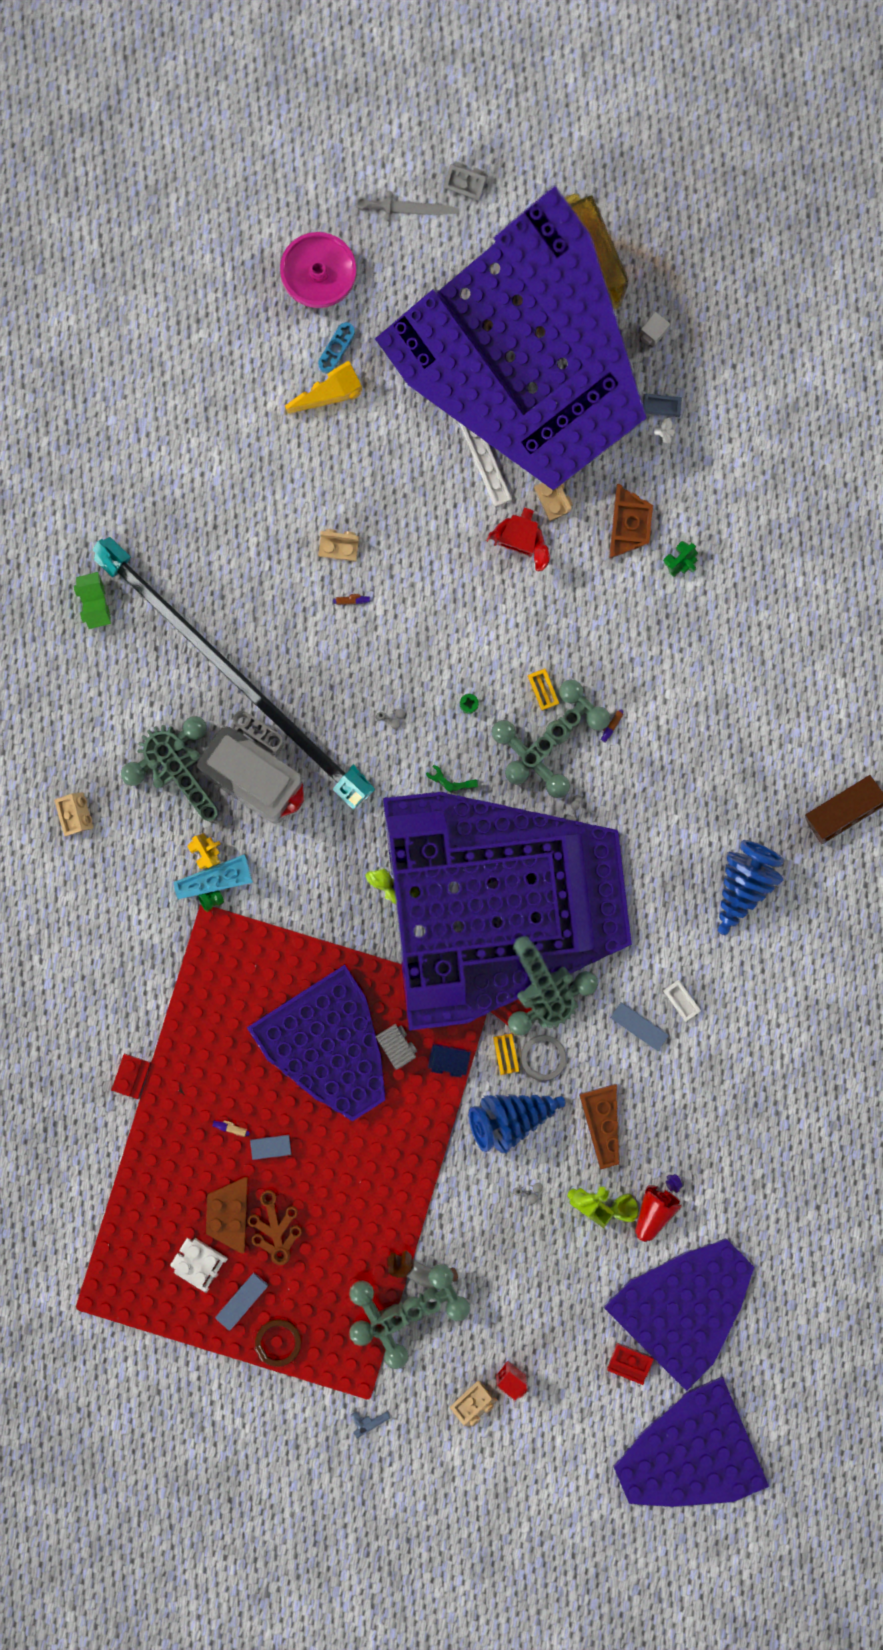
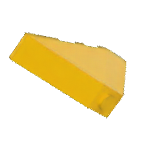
M349 360L327 374L328 378L324 382L317 381L313 384L309 393L307 391L303 392L286 404L285 409L287 413L290 414L359 397L362 385Z

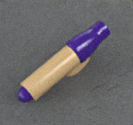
M214 1120L212 1125L222 1131L243 1137L250 1135L247 1129L234 1126L232 1122Z

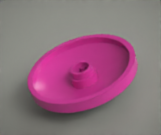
M311 232L301 235L288 245L282 255L280 262L282 284L287 293L302 305L312 308H325L342 301L354 286L356 279L354 255L344 241L332 234Z

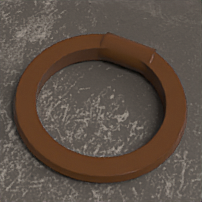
M276 1319L265 1323L259 1329L255 1338L254 1349L261 1361L271 1366L279 1367L291 1363L297 1357L301 1348L299 1331L292 1323L286 1320ZM274 1326L286 1327L295 1338L293 1352L281 1360L268 1357L261 1345L263 1334Z

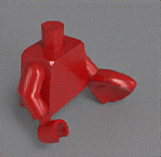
M523 508L521 517L512 515L511 518L504 519L489 533L486 541L488 542L492 539L495 541L494 546L498 543L500 546L532 556L534 552L535 570L539 572L544 570L549 564V548L544 544L542 530L538 528V523L531 521L534 511L529 508Z

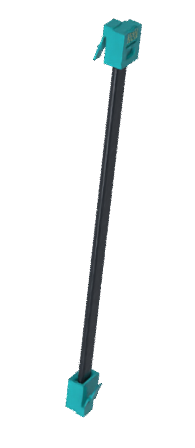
M111 537L97 541L92 549L95 552L93 560L112 578L121 575L337 783L332 790L353 810L364 799L366 800L376 789L367 781L364 774L361 775L354 764L345 773L127 564L131 556Z

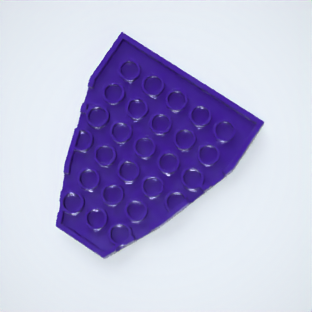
M343 965L247 1027L271 1064L278 1067L313 1098L328 1105L336 1112L343 1114L351 1121H354L385 1101L381 1054L367 999L346 965Z
M725 1238L716 1243L686 1251L664 1262V1264L632 1278L604 1306V1309L688 1391L715 1363L742 1307L754 1266Z
M723 1377L687 1391L661 1417L659 1416L644 1429L631 1447L624 1452L621 1459L613 1465L628 1503L635 1505L678 1507L735 1502L769 1487Z

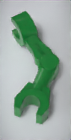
M436 765L432 766L437 771L435 776H431L428 772L426 773L429 779L439 782L448 792L464 788H478L477 779L461 783H450Z

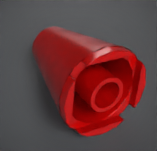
M649 1185L645 1189L635 1228L637 1238L644 1242L652 1241L682 1207V1204L679 1205L680 1200L675 1195L664 1190V1193L656 1190L658 1186Z

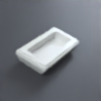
M679 980L663 990L685 1022L701 1011Z

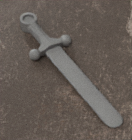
M391 191L386 192L387 198L385 201L375 202L367 200L365 197H359L356 202L359 210H365L366 208L384 210L386 213L384 219L386 221L391 220L390 212L426 215L459 213L457 207L442 204L391 201L393 196Z

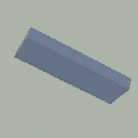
M620 1002L610 1017L657 1051L669 1036L622 1002Z
M253 1272L217 1314L215 1319L230 1331L268 1287V1284Z

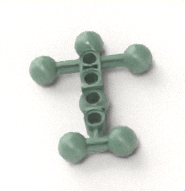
M572 679L566 680L561 684L559 694L563 701L570 704L575 703L576 706L573 709L567 710L563 717L550 722L546 727L543 737H540L529 749L515 736L516 730L511 722L500 720L493 725L491 731L493 739L500 744H508L522 758V761H512L506 767L505 775L510 783L519 785L526 782L530 773L529 768H532L546 782V790L553 798H563L570 790L569 780L564 775H554L541 761L551 752L553 746L556 747L557 744L567 741L573 727L577 726L584 713L587 715V724L593 730H604L610 724L611 718L608 710L600 706L594 707L583 696L582 685ZM574 714L576 722L569 723L566 720V716ZM555 727H560L563 730L561 737L554 736L553 729ZM547 741L549 749L546 751L541 750L539 743ZM528 754H533L536 757L534 764L526 762L525 758Z
M444 1264L435 1265L429 1272L428 1278L434 1288L427 1289L423 1294L419 1293V1297H409L404 1303L400 1302L379 1312L372 1301L374 1297L372 1285L363 1280L357 1281L352 1285L349 1295L355 1305L363 1307L370 1323L363 1320L356 1321L350 1328L349 1335L351 1341L359 1346L369 1344L373 1337L380 1338L386 1349L384 1354L386 1364L392 1369H401L408 1361V1351L403 1345L395 1343L391 1333L402 1329L405 1324L409 1325V1321H420L424 1318L425 1314L429 1316V1313H437L441 1308V1303L448 1301L445 1309L448 1317L457 1322L463 1321L470 1313V1304L464 1297L456 1294L451 1284L453 1272Z

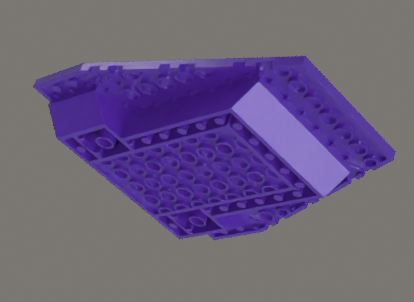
M556 185L493 237L495 243L440 290L432 289L375 338L408 386L552 490L557 489L647 419L604 275L600 268L597 252L593 245L592 236ZM498 263L500 271L494 275L491 272V266ZM468 288L470 290V297L464 300L461 293L463 289ZM516 295H521L523 298L520 306H515L513 302ZM486 320H491L493 323V327L489 331L484 329V322ZM540 326L545 328V335L542 338L536 335V330ZM509 351L515 353V360L513 362H508L506 359V354ZM561 358H566L568 361V366L565 369H561L558 365ZM532 382H535L538 386L534 394L528 390V386Z
M445 792L383 798L391 875H393L401 941L402 952H400L409 1030L469 1023L478 1017L517 1000L519 992L525 991L532 984L514 948L516 940L520 937H528L538 949L549 974L558 971L561 967H565L570 974L591 963L632 945L618 830ZM533 873L536 876L534 884L527 883V874ZM491 877L495 878L498 882L497 887L494 889L489 888L487 885V881ZM451 882H456L459 885L457 893L449 891L448 886ZM413 886L420 889V895L417 898L410 896L409 891ZM533 912H538L541 916L538 923H533L530 919ZM496 916L502 919V925L498 928L492 925V919ZM456 921H461L464 925L461 932H455L453 929V924ZM418 925L423 926L425 929V933L421 937H417L414 934V928Z

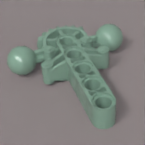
M191 716L186 719L183 724V730L177 735L173 733L172 726H169L168 731H166L165 725L161 726V731L155 726V733L147 730L150 736H142L146 741L145 743L139 742L138 745L143 746V749L137 750L138 753L144 754V759L139 763L129 762L122 767L121 778L123 782L129 786H137L144 780L145 772L152 769L154 773L153 785L155 787L163 788L174 780L204 820H216L219 816L217 806L189 770L191 766L198 762L201 753L186 747L185 744L189 739L199 740L204 737L207 731L205 721L198 716ZM162 746L168 747L169 752L166 756H161L159 753ZM184 750L186 755L180 757L177 751ZM174 761H178L180 764V768L176 772L171 770V764ZM162 764L164 766V770L161 773H158L157 769ZM189 776L191 778V785L184 787L182 780L184 777ZM196 792H201L203 795V799L199 803L195 802L193 798ZM209 807L214 809V816L211 818H207L205 815V810Z
M520 937L516 940L514 948L532 984L525 991L519 992L518 999L525 1008L531 1007L532 1010L528 1013L522 1011L514 1012L508 1020L509 1030L515 1035H525L531 1030L532 1022L537 1019L543 1028L547 1026L551 1029L553 1026L558 1027L560 1023L565 1024V1020H571V1014H576L575 1009L578 1008V1003L573 997L578 994L586 996L593 994L598 987L597 977L588 971L581 972L576 976L574 985L568 988L573 977L567 969L561 967L558 971L549 974L538 949L528 937Z

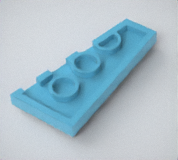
M244 854L173 883L177 898L182 899L253 883L247 858Z

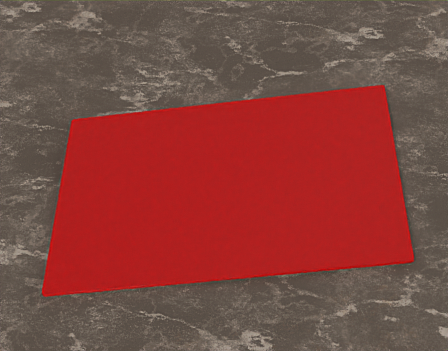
M200 905L78 1297L76 1309L87 1314L369 1400L372 1396L386 1349L380 1338L373 1337L372 1341L364 1346L355 1345L351 1341L349 1332L352 1325L356 1321L361 1320L370 1323V1320L363 1307L355 1305L351 1301L350 1289L357 1281L369 1282L374 1289L372 1301L378 1312L400 1303L408 1276L397 1278L390 1275L387 1265L388 1256H390L391 1252L402 1256L403 1251L407 1250L411 1255V1259L414 1257L487 1014L465 1024L409 1030L402 964L220 908L213 907L212 910L206 912L202 905ZM343 965L347 966L366 996L375 1035L396 1023L398 1027L402 1025L407 1033L405 1036L407 1042H412L417 1049L415 1053L416 1058L396 1070L377 1040L382 1061L385 1101L354 1121L313 1098L278 1067L271 1064L247 1029V1027ZM435 1047H438L435 1064H432ZM440 1047H441V1048H443V1049H442L440 1064L437 1065L438 1057H439V1052H440ZM447 1048L445 1064L442 1066L444 1051ZM452 1049L449 1067H446L449 1051ZM454 1050H457L454 1068H451ZM459 1051H462L459 1067L456 1069ZM466 1052L464 1067L461 1070L463 1054ZM214 1120L232 1122L234 1126L247 1129L250 1135L243 1137L222 1131L212 1125ZM289 1135L291 1155L252 1159L251 1139ZM243 1177H248L245 1252L240 1253L206 1234L207 1195ZM265 1190H272L276 1194L277 1198L274 1206L278 1225L285 1217L289 1206H295L298 1210L297 1216L291 1220L281 1236L282 1244H284L290 1235L292 1226L299 1225L302 1229L301 1235L295 1239L289 1248L290 1259L284 1265L275 1264L271 1259V1253L252 1243L254 1234L260 1233L264 1236L265 1241L274 1245L273 1238L248 1224L250 1215L257 1214L262 1222L270 1226L267 1207L260 1201V1197ZM267 1194L265 1196L266 1200H272V1196L270 1194ZM290 1209L288 1211L289 1215H295V1211L293 1209ZM252 1217L250 1219L251 1223H257V1219L255 1217ZM294 1228L292 1230L293 1234H299V1230L297 1228ZM257 1236L254 1238L255 1242H261L260 1237ZM187 1238L192 1241L196 1238L227 1257L226 1263L223 1262L217 1272L218 1276L214 1277L210 1283L207 1293L174 1273L176 1269L170 1266L178 1253L183 1256L185 1255L179 1250ZM280 1251L277 1253L278 1257H284L283 1252ZM218 1259V1261L216 1262L215 1266L213 1267V1270H214V1269L216 1268V1266L218 1265V1263H219V1261H220L219 1259ZM255 1272L268 1284V1287L229 1331L215 1317ZM210 1274L208 1275L207 1279L205 1280L204 1285L206 1284V1282L208 1281L209 1277L211 1276ZM276 1319L292 1323L299 1331L301 1337V1348L297 1357L291 1363L279 1367L271 1366L261 1361L254 1349L255 1338L259 1329L265 1323ZM274 1326L263 1334L261 1345L268 1357L281 1360L293 1352L295 1338L286 1327Z

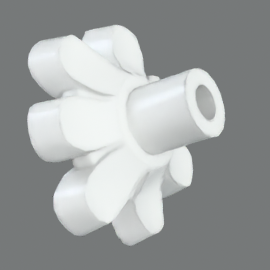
M664 419L661 427L654 429V434L660 435L663 438V442L667 444L671 443V436L674 435V430L671 429L673 426L671 419Z

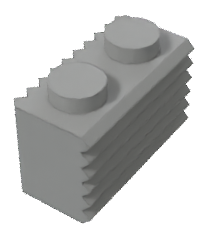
M395 1023L376 1035V1038L397 1070L416 1058L415 1053L417 1049L412 1042H407L405 1038L407 1033L402 1025L398 1027Z

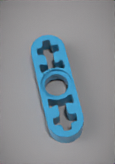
M344 322L339 325L319 358V369L323 373L328 374L336 368L353 340L355 329L351 323ZM347 328H350L349 331L351 334L345 335L344 341H346V343H344L341 340L343 336L342 329L346 330ZM334 344L342 346V350L339 353H334L331 350ZM327 353H330V355L333 356L330 360L331 367L327 366L326 368H324V364L322 362H327L329 360L330 356Z

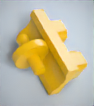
M205 833L192 837V841L187 847L192 854L200 852L202 857L196 860L199 869L211 868L221 863L217 857L220 854L217 849L221 845L220 841L214 843L211 837H206Z

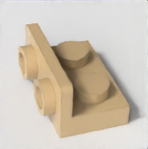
M544 483L534 486V490L549 522L571 512L573 504L570 497L564 494V484L555 490H552Z
M325 529V531L320 532L319 557L356 562L359 536H356V533L345 531L344 534H341L333 529Z
M83 792L72 793L54 800L64 836L93 829L92 818L89 814L87 800Z
M477 1381L450 1406V1409L463 1426L473 1427L481 1420L479 1417L482 1414L490 1412L495 1407L494 1403L497 1399L491 1396L480 1381Z

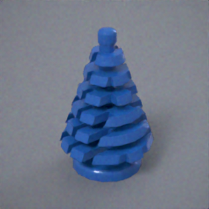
M742 840L740 849L745 854L727 852L726 859L728 864L725 867L727 876L724 877V885L727 888L724 887L722 891L725 899L721 900V908L725 911H720L719 918L722 920L718 927L720 934L727 935L730 927L736 926L740 922V919L737 917L743 919L749 913L746 910L747 908L753 910L757 906L758 901L762 902L766 898L765 893L769 894L775 889L773 885H779L784 880L779 872L771 868L780 867L784 863V859L773 850L750 840Z
M508 1094L509 1096L496 1095V1097L494 1095L483 1096L484 1098L481 1099L482 1107H470L468 1114L471 1131L477 1145L483 1152L491 1151L494 1146L500 1153H507L511 1147H515L520 1142V1139L524 1140V1138L529 1136L530 1130L533 1132L538 1128L539 1124L545 1123L547 1120L546 1116L551 1118L556 1113L555 1109L563 1108L566 1105L564 1097L558 1096L552 1099L550 1096H542L540 1098L538 1095H531L529 1098V1096L525 1095L517 1097Z

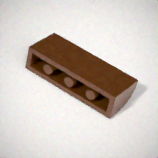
M871 775L805 814L806 821L822 845L883 808V791Z

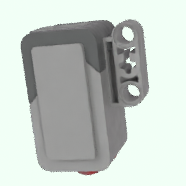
M238 711L233 717L236 728L222 727L199 758L197 767L205 778L269 822L278 824L286 815L299 810L304 802V785L300 775L295 770L276 758L284 746L281 735L248 712ZM246 717L248 721L246 724L240 725L238 724L239 718ZM253 725V727L257 730L261 729L263 733H258L256 735L254 729H252L251 726ZM243 733L246 734L247 736H249L251 739H253V740L256 741V742H253V741H251L250 739H248L246 736L243 735ZM273 738L279 739V744L275 747L269 745L270 740Z

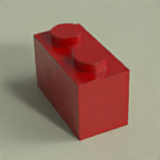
M507 1361L497 1373L496 1383L499 1389L516 1401L518 1397L522 1398L527 1392V1379L524 1373Z

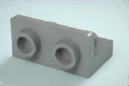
M457 161L456 164H450L443 187L480 200L485 181L488 176L484 175L485 171L474 168L473 171L466 169V164Z

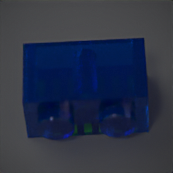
M433 1043L428 1068H431V1072L443 1074V1071L451 1072V1076L461 1078L462 1075L467 1074L471 1051Z

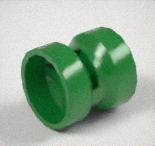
M219 890L198 895L199 901L206 912L212 910L213 906H219L224 903L223 896Z

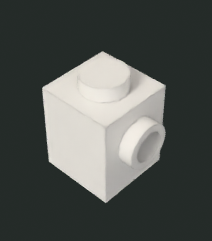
M655 312L643 326L639 336L646 345L654 347L667 332L670 323Z

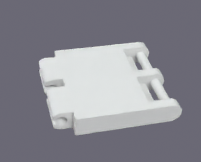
M187 1238L179 1250L185 1255L183 1256L178 1253L170 1266L176 1269L174 1271L176 1275L207 1293L210 1283L214 1277L218 1276L217 1272L223 1262L226 1263L227 1257L196 1238L194 1241ZM218 1259H219L220 1261H219L218 1265H217L216 1268L213 1270V1267L215 1266L216 1262H217ZM210 1274L211 1276L209 1277L208 1281H207L206 1284L204 1285L205 1280L207 1279L208 1275Z

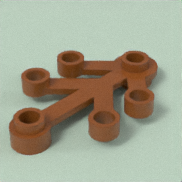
M265 1190L260 1197V1201L267 1207L270 1226L262 1222L257 1214L250 1215L248 1224L273 1238L274 1245L265 1241L264 1236L260 1233L254 1234L252 1243L271 1253V1259L275 1264L284 1265L290 1259L289 1248L295 1239L301 1235L302 1229L299 1225L292 1226L290 1235L284 1244H282L281 1236L291 1220L297 1216L298 1210L295 1206H289L285 1217L278 1225L274 1206L277 1198L276 1194L272 1190ZM267 1194H270L272 1196V1200H266L265 1196ZM290 1209H293L295 1211V1215H289L288 1211ZM252 1217L257 1219L256 1224L251 1223L250 1219ZM294 1228H297L299 1230V1234H293L292 1230ZM257 1236L260 1237L261 1242H255L254 1238ZM280 1251L283 1252L284 1257H278L277 1253Z

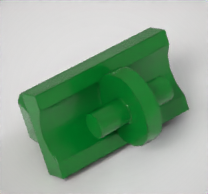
M681 541L676 547V551L680 555L675 558L672 554H668L663 559L664 564L673 577L680 571L683 574L688 570L692 573L696 571L694 564L698 561L695 557L698 552L695 549V544L691 543L689 545Z

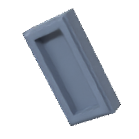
M644 393L643 406L646 414L680 417L682 397Z
M289 1135L250 1140L253 1160L292 1154Z

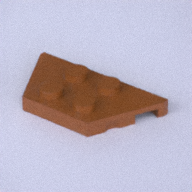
M620 484L616 485L609 558L643 547L650 542L653 505L646 500L640 499L638 495L629 492Z
M243 1177L207 1195L206 1234L240 1253L245 1252L248 1177Z

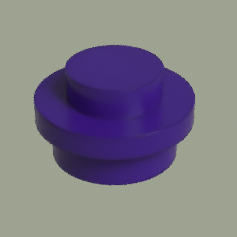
M669 1174L667 1176L666 1185L668 1189L675 1193L680 1192V1189L683 1188L680 1178L676 1174Z

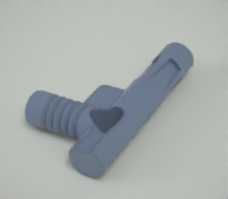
M357 1411L350 1415L358 1427L353 1432L356 1438L361 1437L390 1419L387 1411L373 1420L369 1416L361 1419ZM363 1427L366 1430L364 1432H361L360 1428Z

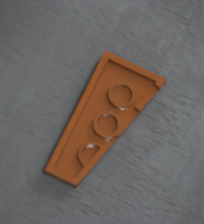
M617 1084L580 1093V1100L600 1170L619 1165Z

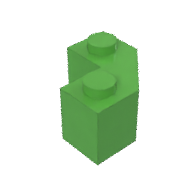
M99 572L76 577L74 591L76 596H80L83 611L80 612L82 622H86L88 629L111 624V614L106 603L105 589Z

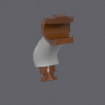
M407 1250L403 1251L402 1256L391 1252L387 1261L390 1275L397 1278L408 1276L426 1288H434L428 1278L431 1267L411 1259V1255ZM452 1267L450 1268L453 1272L452 1282H456L458 1280V1273Z

